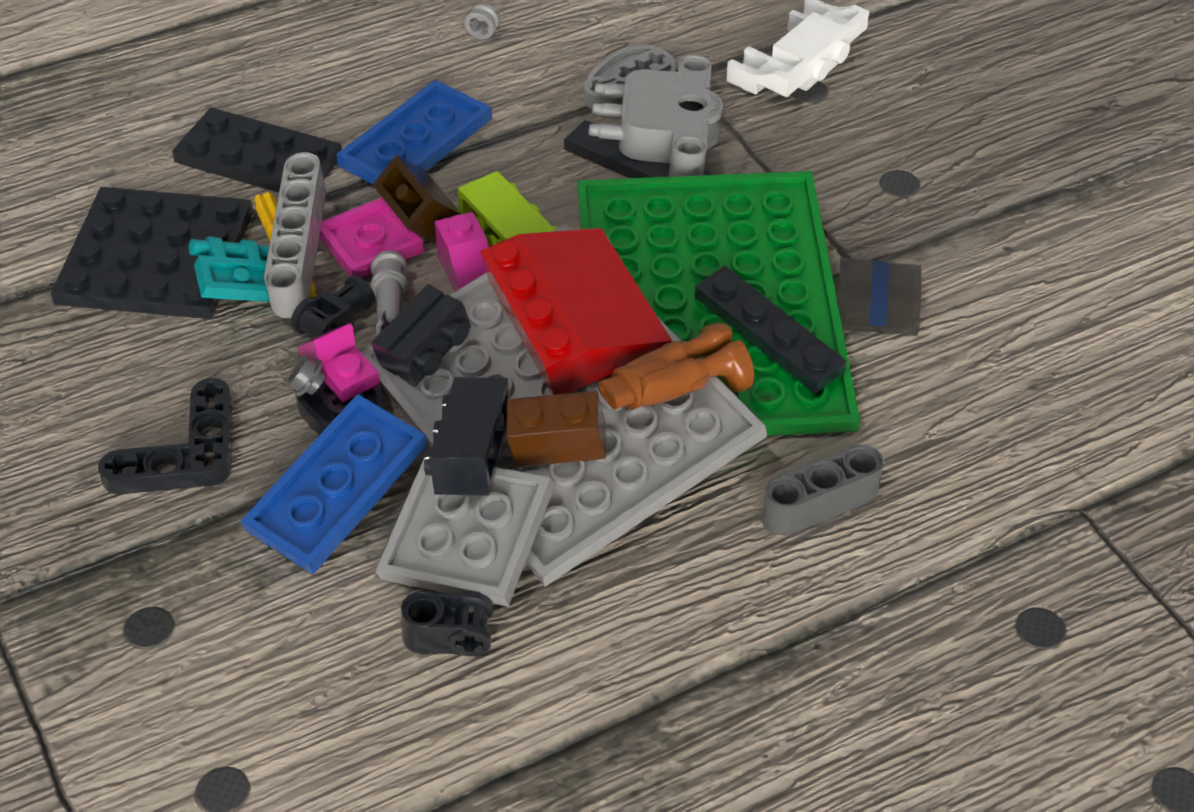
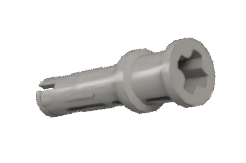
M384 251L377 254L371 264L373 276L371 289L377 298V321L375 327L377 335L402 311V298L408 288L406 260L395 251Z

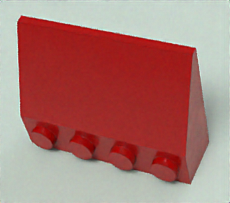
M602 228L517 234L480 251L490 285L552 395L576 391L613 374V371L618 367L625 366L636 358L672 342Z

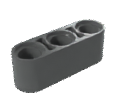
M856 445L772 478L765 487L762 514L764 527L771 533L786 536L871 502L876 498L879 491L883 469L881 453L868 445Z

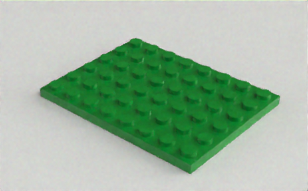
M812 171L577 181L580 230L602 228L656 316L681 341L688 342L694 339L706 325L716 322L727 324L694 297L695 286L725 265L847 361L845 372L817 394H814L728 325L732 331V342L741 340L745 344L754 370V381L751 388L739 393L731 392L766 426L767 436L858 432L860 416ZM716 376L724 384L721 376Z

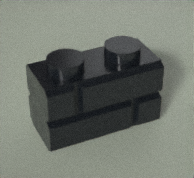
M427 284L371 342V345L382 368L394 375L398 374L401 379L416 386L426 375L430 376L438 370L442 358L453 346H459L466 340L471 324L465 306L461 301L448 294L444 295L442 291Z

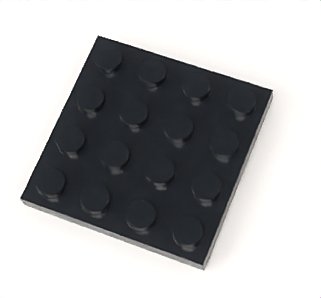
M100 187L51 291L54 305L212 320L220 299L201 297L194 268L198 256L190 255L189 243L191 239L205 240L208 236L220 237L223 242L239 243L244 237L253 213L251 200Z

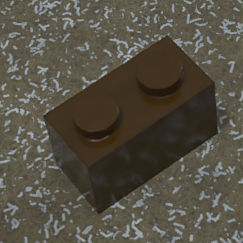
M398 155L393 158L372 184L408 230L435 244L434 221L461 215L459 210L426 171Z

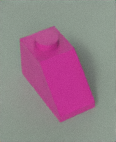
M473 211L434 221L437 257L455 292L486 273L480 251L489 246Z

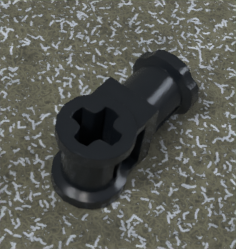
M357 275L349 277L345 281V286L332 295L323 290L313 299L309 298L302 301L293 312L291 327L300 334L307 333L313 338L348 323H351L354 327L353 315L362 308L366 309L375 304L374 292L361 277Z

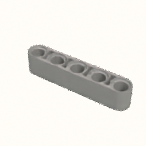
M308 152L294 154L284 164L264 274L272 311L275 315L282 318H292L296 307L302 301L310 298L326 189L319 158Z

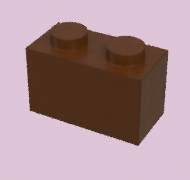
M598 391L508 399L507 439L516 466L524 467L606 459V422Z

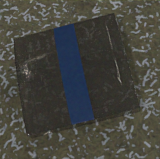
M840 258L837 303L842 328L917 336L920 324L921 265Z

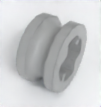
M485 3L474 5L465 18L467 31L475 38L482 40L490 38L500 23L498 12L492 6Z

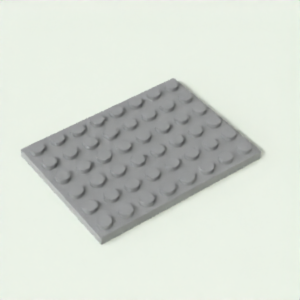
M563 224L554 231H567L571 229L566 224ZM487 273L450 295L461 301L465 306L471 324L469 334L461 345L453 346L442 358L441 364L434 374L426 375L416 386L401 379L398 374L394 375L382 368L378 363L372 345L360 351L378 371L380 386L411 424L426 434L431 448L434 443L433 428L435 421H441L443 397L444 395H450L455 377L508 378L510 399L552 395L490 285ZM660 320L661 324L663 325V327L665 328L666 332H667L668 335L670 336L672 342H673V341H681V340ZM613 374L571 392L598 391L606 422V459L517 467L506 434L497 466L498 468L551 477L554 484L553 493L525 563L546 587L767 437L766 426L716 376L709 378L707 384L697 391L667 402L646 407L641 405L635 410H631L627 406L614 410L601 396L598 389L599 381L610 378Z

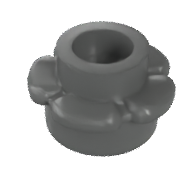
M306 355L294 367L288 377L287 385L295 389L296 396H301L305 392L312 395L320 387L326 376L321 371L322 361L320 359L314 361Z

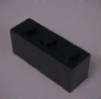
M455 377L450 395H444L442 400L441 421H435L433 446L432 448H426L424 455V471L426 476H432L434 495H490L507 434L508 399H510L508 378Z

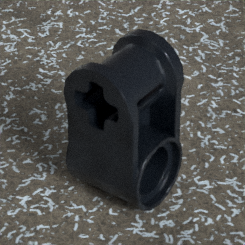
M428 591L414 592L408 595L401 605L402 641L407 649L419 654H459L469 657L485 654L490 650L492 642L487 628L488 619L493 614V602L488 596L475 592L462 594ZM470 606L474 607V613H469ZM468 636H473L472 642H468Z

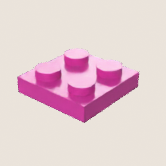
M383 198L321 221L319 239L349 277L357 275L363 278L371 275L372 260L377 254L384 251H395L401 254L405 260L424 253L423 240L418 234L405 227Z

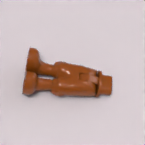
M716 322L704 326L698 336L688 342L673 341L667 343L661 348L636 358L625 366L618 367L613 371L612 377L599 381L598 389L601 396L612 409L615 410L627 406L629 409L635 410L641 405L646 407L697 391L707 384L709 378L714 376H721L722 381L731 391L738 393L745 391L753 385L754 370L745 344L741 340L732 342V331L728 325Z

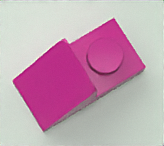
M351 323L335 328L298 346L299 353L303 357L307 355L314 361L318 359L322 361L321 371L326 374L324 381L342 402L380 384L378 371L355 346L354 330Z

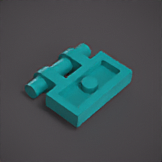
M211 236L206 237L205 240L191 239L189 253L190 255L198 256L194 268L201 297L270 302L264 280L269 245H258L255 240L242 239L239 243L223 242L220 237Z

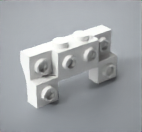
M805 0L803 14L795 10L789 13L788 31L790 32L773 45L772 57L748 46L744 49L742 64L733 59L727 63L726 81L755 95L764 87L785 97H788L797 88L807 91L816 82L822 81L827 73L838 63L841 64L845 61L850 51V43L867 29L869 11L857 5L837 7L819 0Z

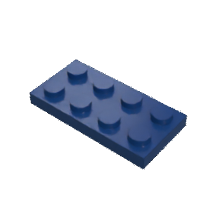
M434 80L336 154L337 165L371 184L376 181L396 155L427 171L492 119V107Z
M357 394L240 522L246 532L313 575L427 447L428 440L426 434Z

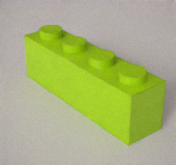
M498 171L458 187L459 212L465 214L473 211L486 236L489 247L517 234L552 232L558 228L555 225L552 226L541 215L537 206L530 204L520 194L517 186L512 182L509 183Z

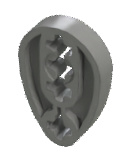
M632 45L622 48L609 55L590 72L584 83V104L592 109L594 103L622 104L623 99L596 95L594 93L595 84H625L626 76L632 71L639 69L676 72V61L669 52L651 45Z

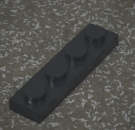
M725 265L695 286L694 297L814 394H817L845 372L847 361Z

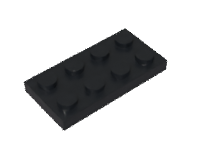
M210 107L172 150L175 163L279 193L284 164L290 156L302 152L316 155L320 161L323 179H325L337 163L336 154L342 150V144Z

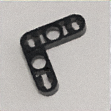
M208 378L199 381L193 386L190 393L189 443L119 449L104 455L98 464L103 487L113 494H128L206 487L224 482L230 476L232 470L233 404L228 384L218 378ZM214 397L215 410L208 409L207 403L209 398ZM208 426L222 428L218 434L213 436L199 434L202 429ZM214 452L215 460L213 461V466L207 467V453ZM172 462L177 465L168 473L154 472V469L161 463ZM144 466L145 473H141L140 467ZM123 469L122 474H118V470Z

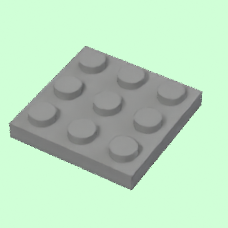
M423 459L376 568L378 576L381 580L442 593H481L488 596L494 604L509 606L554 490L551 477L497 467L489 496L434 495L432 476H426Z

